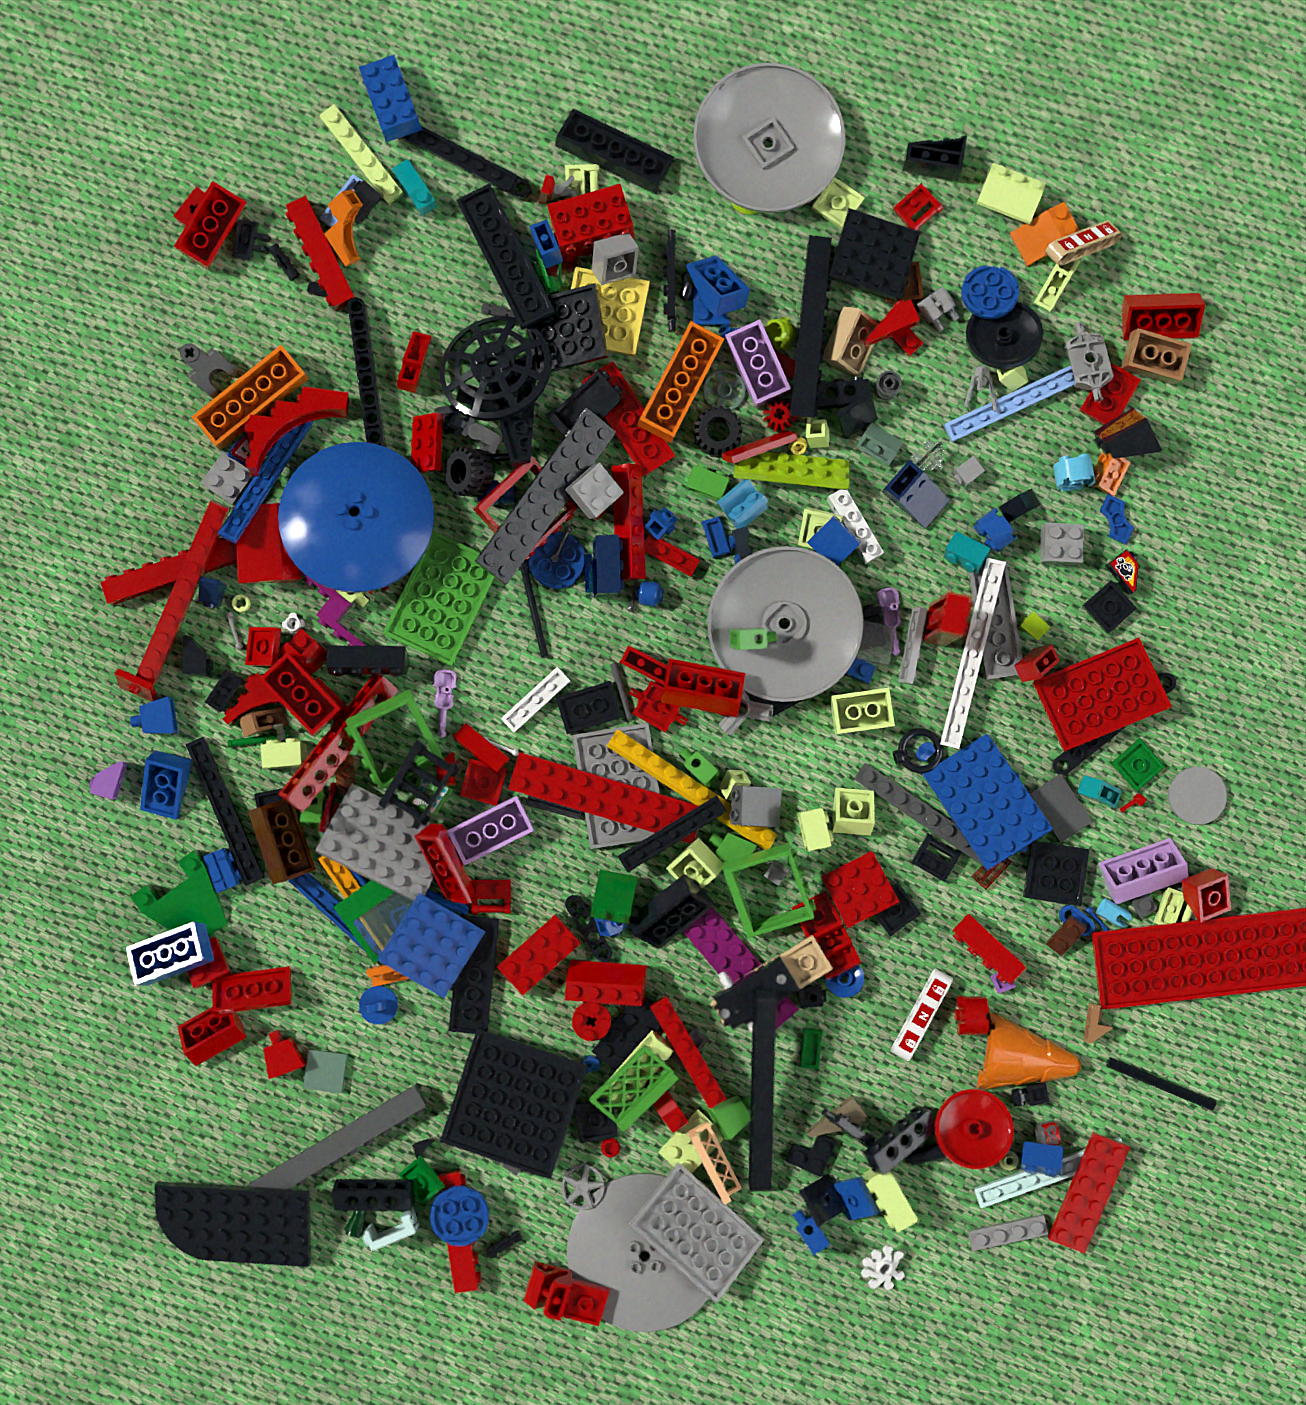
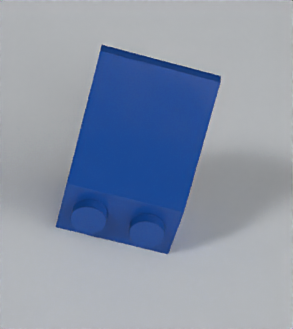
M717 255L687 264L686 268L704 305L715 317L746 306L750 288Z
M157 750L150 754L145 761L140 810L177 820L190 776L191 760Z

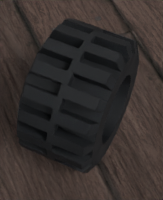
M713 406L710 410H704L703 414L699 415L695 424L694 438L697 441V446L702 449L703 453L706 454L707 452L712 457L713 455L721 457L722 453L736 449L742 437L743 428L741 420L728 407L723 409V406H719V408ZM714 422L724 423L730 431L728 438L723 441L712 440L707 434L708 426Z
M464 447L456 448L450 453V457L447 458V464L445 465L444 476L446 477L445 482L448 485V489L454 495L480 497V495L485 494V491H488L493 476V465L490 463L491 459L488 454L481 449Z

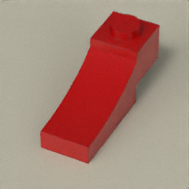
M416 331L412 332L397 378V389L416 394L431 343V335Z

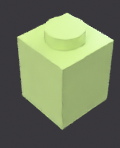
M826 419L813 420L812 424L806 425V439L810 448L829 447V427Z

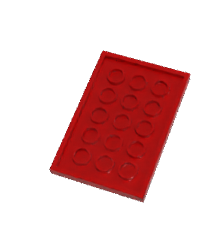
M1139 637L1032 682L1063 752L1172 707Z

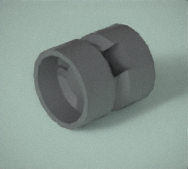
M893 371L883 372L874 385L876 396L884 401L893 399L902 386L900 376Z

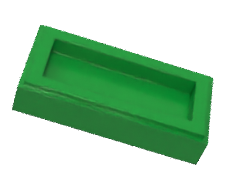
M803 1028L799 1067L819 1069L823 1030Z

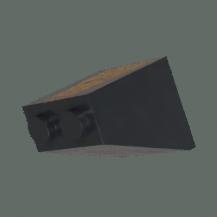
M1134 408L1093 431L1095 436L1093 441L1097 448H1101L1105 455L1109 454L1113 459L1162 451L1148 419Z

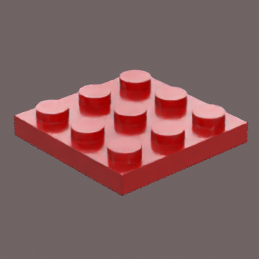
M873 851L821 876L847 929L899 903Z

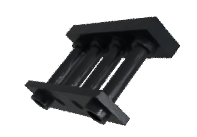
M422 736L416 739L378 804L383 808L394 804L418 819L414 826L416 829L422 825H427L431 818L429 816L431 810L451 777L455 778L460 768L458 765L461 762L457 759L451 765L430 752L425 746L428 740ZM424 756L446 770L447 773L443 780H439L417 766V758ZM409 772H414L436 786L437 790L431 797L410 784L408 779H406ZM404 788L426 802L428 805L423 813L399 799L398 795H396L398 790Z

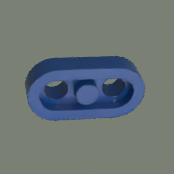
M1072 905L1061 907L1058 915L1063 923L1068 919L1065 913L1070 911L1073 917L1087 925L1086 931L1081 936H1090L1094 932L1095 924L1088 916Z

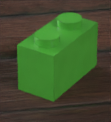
M693 465L685 489L718 501L724 495L729 478L726 477L727 474L721 471H716V473L709 471V467L705 465Z

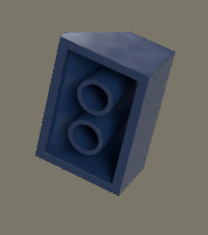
M596 535L592 541L594 597L619 595L621 590H624V579L620 578V571H623V559H620V552L623 551V541L619 540V535Z

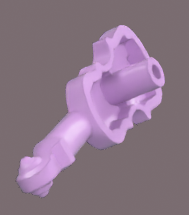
M884 588L877 592L876 600L878 602L877 606H881L882 623L888 628L890 645L893 648L891 652L895 656L900 653L898 647L899 640L897 639L895 628L901 623L900 612L897 611L900 601L896 589Z
M438 670L433 675V686L437 690L434 705L439 709V732L437 735L440 738L446 736V713L453 706L454 696L452 695V689L457 687L455 685L456 674L451 670Z

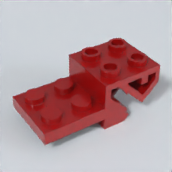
M534 1261L523 1301L534 1310L544 1307L543 1315L547 1318L561 1321L563 1317L599 1327L610 1288L573 1279L572 1270Z

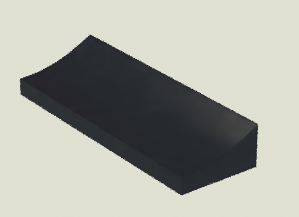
M574 108L556 136L555 147L590 164L599 165V168L657 195L674 161V156Z

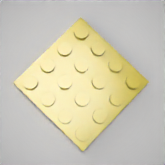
M575 267L571 289L593 283L597 285L607 351L635 356L650 281L629 277L601 285L592 270Z

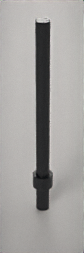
M525 559L519 569L521 570L540 655L541 658L548 657V652L528 567L530 566L528 559Z

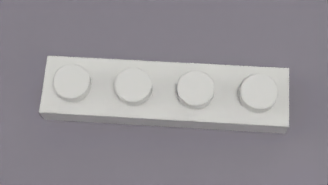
M556 667L507 712L501 720L515 733L561 691L570 680Z

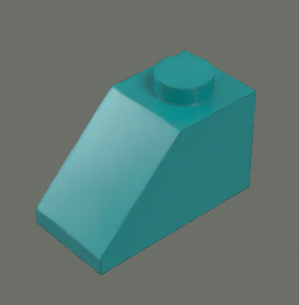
M1084 775L1083 780L1079 784L1078 793L1086 798L1116 809L1122 791L1103 780Z

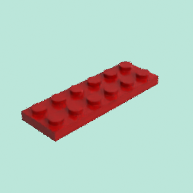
M612 361L600 370L604 369L611 376V383L613 385L617 384L623 390L622 395L625 399L605 417V420L616 431L615 435L634 464L642 466V476L645 477L675 458V454L666 440L637 426L645 409ZM590 375L589 377H587L586 379H584L583 381H581L582 385H583L592 375Z
M1092 1132L1048 1235L1050 1241L1085 1254L1130 1150L1129 1145Z

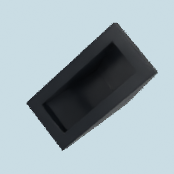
M1029 489L998 508L1008 523L1041 504L1033 490Z

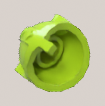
M789 317L772 319L765 326L770 343L776 350L790 349V345L798 336V330L790 322Z

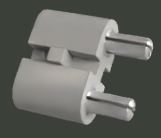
M944 286L916 304L928 324L932 322L938 332L944 329L938 317L948 311L954 321L960 318L953 308L956 304Z

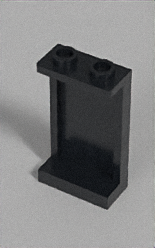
M595 369L594 374L555 411L551 410L546 415L564 437L585 408H588L603 420L625 399L622 395L623 390L617 384L613 385L611 383V376L604 369L602 371Z

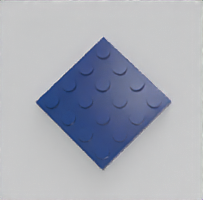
M419 892L379 955L378 961L445 998L485 934V930Z

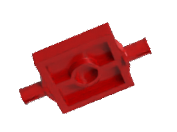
M651 680L648 687L642 693L633 687L630 689L631 691L628 694L638 699L637 706L632 713L633 715L665 733L674 721L684 726L686 725L688 719L679 714L680 706L661 702L663 687Z

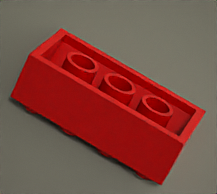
M212 181L174 247L191 261L209 270L246 208L247 202Z
M1201 294L1124 295L1122 305L1123 340H1129L1130 333L1137 328L1173 339L1199 338L1205 309V302Z
M669 658L661 702L737 717L746 673Z
M431 823L414 837L446 901L470 904L474 894L471 878L466 874L463 868L464 864L459 859L455 851L456 848L447 835L446 828L442 824Z
M571 960L566 978L565 1000L642 1006L646 1000L647 965Z

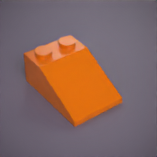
M1062 202L1032 219L1030 224L1025 223L1015 229L1010 235L1026 266H1029L1048 256L1045 251L1050 243L1080 230L1065 202Z

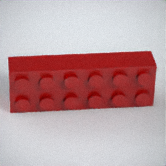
M946 592L929 604L927 622L923 632V642L946 646L967 634L969 622H966L967 615L971 614L973 603L970 602L971 597Z

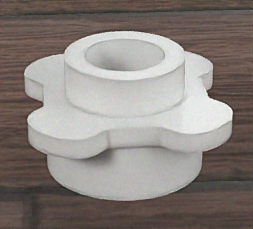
M290 613L289 617L282 622V627L288 629L293 636L301 627L305 626V621L300 620L296 613Z

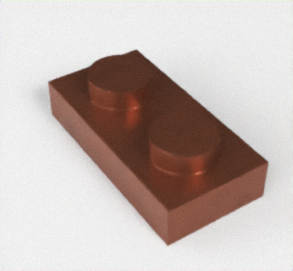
M1071 915L1048 939L1046 945L1062 956L1086 931L1087 927Z

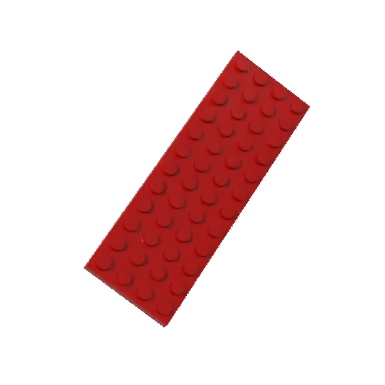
M1306 907L1216 917L1203 922L1190 920L1096 931L1091 934L1099 1004L1102 1010L1306 986Z

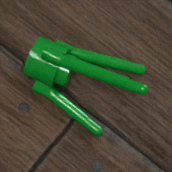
M537 249L536 254L544 278L535 260H532V264L546 294L551 295L560 292V287L563 286L562 264H557L558 280L555 276L548 277L542 256Z

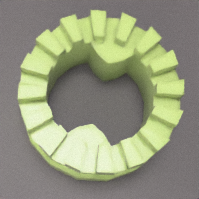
M237 595L233 598L232 606L236 611L246 612L250 608V600L245 595ZM244 598L246 601L245 607L241 606L238 608L236 606L237 600L241 601Z

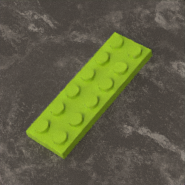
M766 451L736 462L734 464V478L848 490L849 461Z

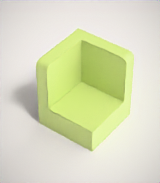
M1023 366L1012 369H997L999 381L1011 391L1017 390L1028 382Z
M727 770L719 788L726 800H732L731 792L733 786H750L751 782L743 770Z

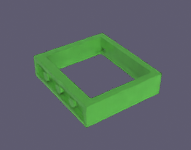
M410 689L346 719L348 727L345 730L349 738H354L355 743L353 745L357 753H362L364 757L361 759L366 770L370 768L372 772L370 774L371 780L374 784L378 783L381 790L390 785L400 766L380 774L356 728L408 704L424 738L428 740L427 744L431 750L430 752L444 760ZM419 756L416 760L417 766L422 769L435 764L424 756ZM409 772V774L407 775V777H409V776H411V775H413V774H415V773H414V772H412V773Z
M790 842L723 863V872L747 938L814 918L813 910H816L814 900L809 899L810 889L808 883L803 882V868L801 865H797L798 854L795 848H791ZM787 855L805 907L752 922L734 871Z

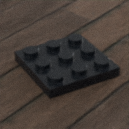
M1041 841L1031 843L1023 897L1081 907L1090 849Z

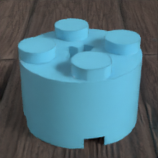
M1081 454L1075 458L1063 456L1059 458L1060 462L1055 463L1053 466L1058 490L1060 487L1062 491L1083 489L1082 485L1088 483L1089 487L1095 483L1092 459L1089 454Z

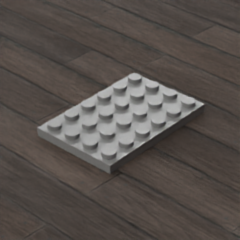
M648 723L573 735L578 770L660 794L656 778L607 747L608 742L618 729L653 752ZM585 812L590 849L643 841L654 834L650 831Z
M352 783L315 852L412 901L415 900L419 892L425 895L434 875L414 836L431 823L428 822L426 826L422 825L416 829L414 827L418 821L416 818L394 804L383 808L378 805L381 800L380 797Z
M680 1163L673 1167L629 1223V1226L714 1303L719 1301L764 1241L760 1235L728 1206L724 1205L718 1197Z

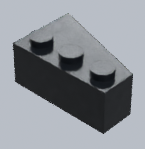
M967 135L956 139L944 138L940 141L909 142L904 155L902 171L958 181L963 166Z

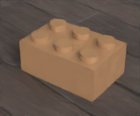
M1137 328L1130 333L1121 368L1175 385L1183 379L1192 344Z

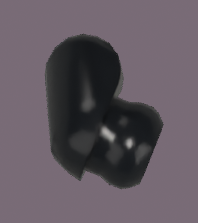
M684 272L681 274L683 286L680 291V297L683 301L689 302L692 299L695 287L689 272Z

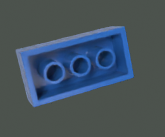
M395 55L359 67L386 143L422 130Z
M198 922L186 924L126 947L134 984L149 986L214 961L206 924Z

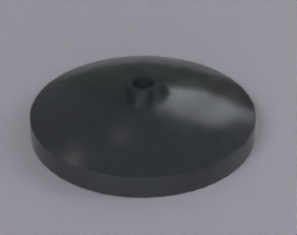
M1017 302L1008 314L999 318L986 319L972 314L966 327V344L970 353L982 364L996 369H1012L1026 364L1038 353L1043 339V326L1040 318L1030 307L1020 302Z

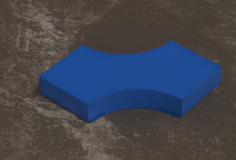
M1107 494L1099 512L1108 520L1110 527L1108 537L1126 545L1134 526L1125 518V502Z

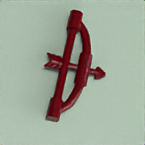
M334 782L330 783L326 807L318 828L320 832L326 831L331 817L332 802L337 790V784Z

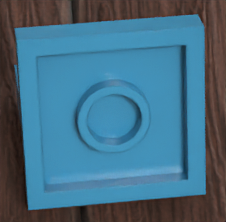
M749 479L742 480L717 501L736 529L746 527L769 508L766 504L768 502L766 497L754 488Z

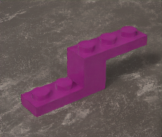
M301 572L305 576L303 580L311 587L314 584L319 587L318 592L326 599L330 596L316 614L320 618L318 622L325 628L330 626L334 629L333 634L340 640L345 638L350 642L348 646H367L339 624V621L353 605L334 589L318 584Z

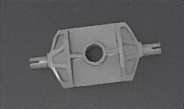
M1078 322L1075 324L1077 336L1071 338L1064 347L1068 351L1075 379L1074 387L1091 390L1094 401L1100 402L1103 400L1100 391L1101 387L1109 383L1114 377L1103 336L1099 334L1085 332L1083 322H1080V324ZM1088 355L1093 356L1095 362L1090 363L1086 361L1085 357Z

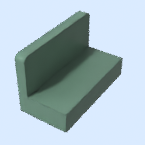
M870 423L856 447L889 466L903 442L875 424Z

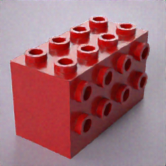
M621 184L547 205L549 219L563 261H573L579 256L593 255L595 241L629 233L635 240L634 226Z

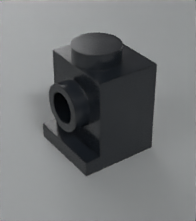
M452 405L435 408V413H443L442 431L445 434L454 433L455 430L448 427L445 423V417L450 420L452 415H459L458 411Z
M820 985L801 988L798 991L800 1009L823 1006V1002L827 1001L826 990H822ZM811 994L816 995V999L814 1001H811L809 999V996Z

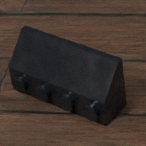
M328 646L326 668L329 675L336 677L343 675L355 677L362 675L374 677L390 675L400 677L401 675H407L410 665L406 646Z
M683 874L633 914L629 922L634 937L660 949L715 906V903L696 880Z

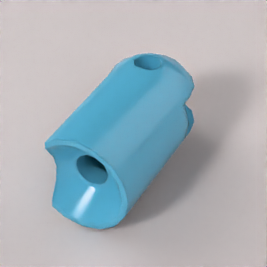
M1107 898L1102 900L1096 911L1098 915L1121 928L1128 927V925L1117 918L1119 915L1132 921V915L1129 911Z

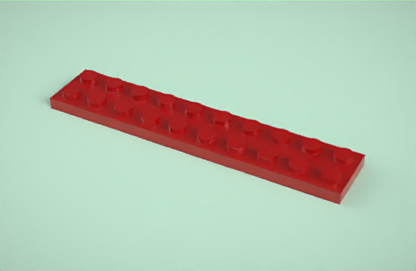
M519 752L508 788L509 790L656 833L698 807L695 804ZM698 830L680 841L692 844L695 841Z

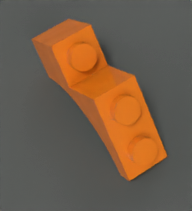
M353 189L342 191L328 204L332 215L338 222L324 234L328 239V243L334 248L340 261L345 266L355 264L361 259L353 241V224L363 204Z

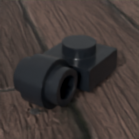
M1045 1082L1026 1085V1092H1023L1022 1088L1011 1090L1010 1099L1014 1106H1023L1027 1100L1030 1106L1049 1103Z

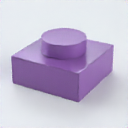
M997 973L990 976L998 994L1016 987L1014 982L1011 985L1008 983L1004 985L996 978Z

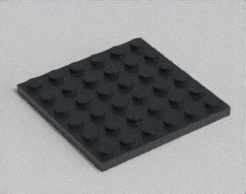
M477 1028L439 1142L551 1180L588 1065Z

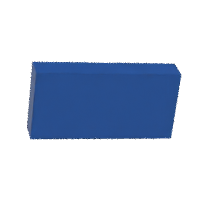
M720 516L702 521L712 558L731 553Z

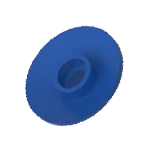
M858 965L832 979L827 980L825 977V981L831 993L841 998H849L856 995L862 989L864 974ZM843 977H847L849 981L847 983H843L841 979Z

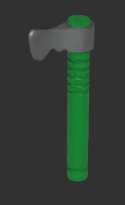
M280 723L273 726V729L276 730L275 734L228 740L227 743L228 747L231 748L266 743L267 740L283 742L289 739V733L284 730L283 724Z

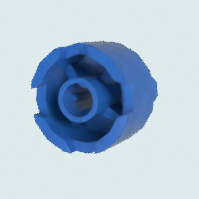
M993 508L978 519L973 528L979 536L985 537L986 541L984 543L990 547V551L999 552L1017 539V536L1011 534L1014 532L1013 528L1004 516L999 518L996 514L998 512L996 508Z

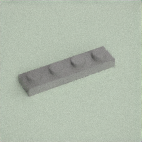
M912 608L898 683L913 684V681L916 679V666L920 659V644L924 639L923 629L927 622V609Z
M1043 1214L967 1230L972 1251L1048 1235Z

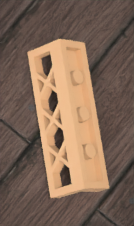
M707 1121L688 1131L687 1134L725 1205L731 1202L729 1196L742 1189ZM706 1128L709 1132L707 1141L699 1139L697 1133ZM709 1145L717 1147L718 1150L715 1157L708 1156L707 1150ZM717 1162L726 1165L724 1173L716 1172ZM726 1178L733 1180L735 1186L728 1190H725L723 1186Z

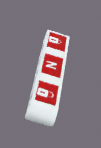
M936 968L932 971L891 1048L892 1053L906 1061L911 1059L952 983L953 978Z

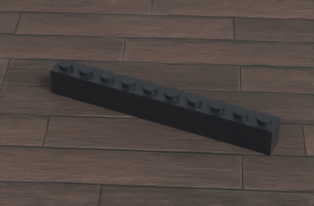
M809 235L807 243L789 422L812 424L813 418H817L818 406H815V400H819L820 395L817 381L821 382L822 370H819V363H823L824 352L820 351L821 345L824 346L826 337V334H822L823 328H826L827 316H824V311L828 310L829 298H826V292H830L831 280H828V274L832 266L830 256L833 257L835 245H831V237Z

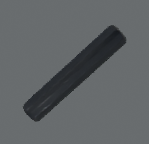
M529 795L527 797L526 805L578 820L581 818L582 811Z

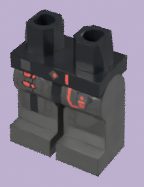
M451 416L447 426L455 430L453 435L475 442L480 445L479 449L487 454L495 453L503 437L479 423H474L475 419L471 417Z

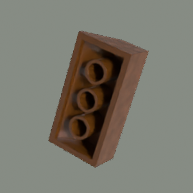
M282 799L248 811L272 885L316 870L294 807Z

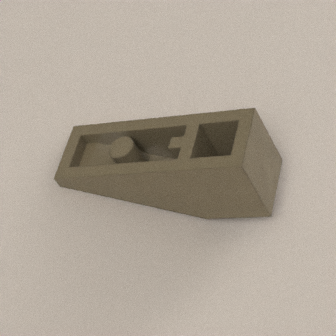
M849 1096L831 1110V1112L837 1115L842 1113L850 1119L848 1121L850 1124L854 1122L861 1126L866 1121L867 1115L852 1096ZM822 1117L808 1128L806 1133L809 1137L843 1130L834 1123L829 1122L826 1117Z

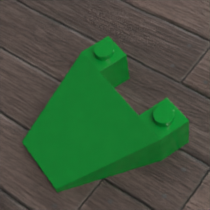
M199 850L191 851L178 861V864L189 878L162 898L152 884L145 885L130 896L141 913L170 931L192 922L206 924L208 936L210 937L227 924L219 894L216 893L202 858L203 856Z

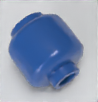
M643 581L640 587H636L635 598H638L640 605L656 607L663 601L664 588H661L658 582Z

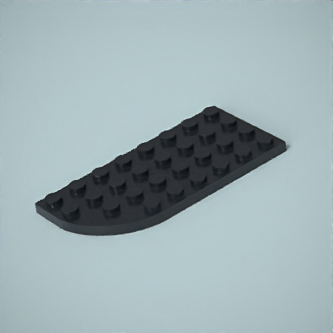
M159 1181L155 1183V1213L159 1226L169 1241L185 1254L205 1261L309 1267L311 1265L310 1191Z

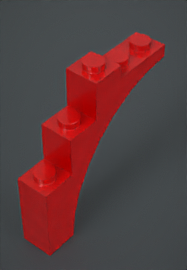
M303 386L302 392L298 393L297 403L276 400V405L271 410V417L250 414L249 421L245 422L244 428L250 440L249 451L251 453L250 457L247 456L246 468L249 469L250 476L258 477L262 462L268 451L290 430L318 419L347 418L350 402L349 392Z
M253 673L247 678V684L244 687L249 692L243 693L238 698L239 702L235 707L231 706L225 711L224 714L226 716L222 720L228 725L234 724L243 715L256 708L281 703L259 680L262 676L261 673ZM317 677L316 680L345 710L348 705L321 678ZM344 710L333 721L336 722Z

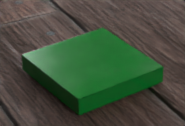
M1138 738L1111 762V765L1135 792H1138L1165 768L1164 764L1141 738Z
M421 1155L398 1174L401 1179H413L415 1197L422 1205L445 1187Z

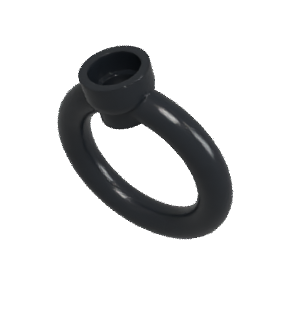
M915 728L903 735L899 742L898 750L893 751V758L897 766L903 764L909 771L923 774L930 772L941 762L943 746L940 744L939 737L934 732L925 728ZM915 736H925L935 746V757L925 766L912 764L905 750L908 741Z

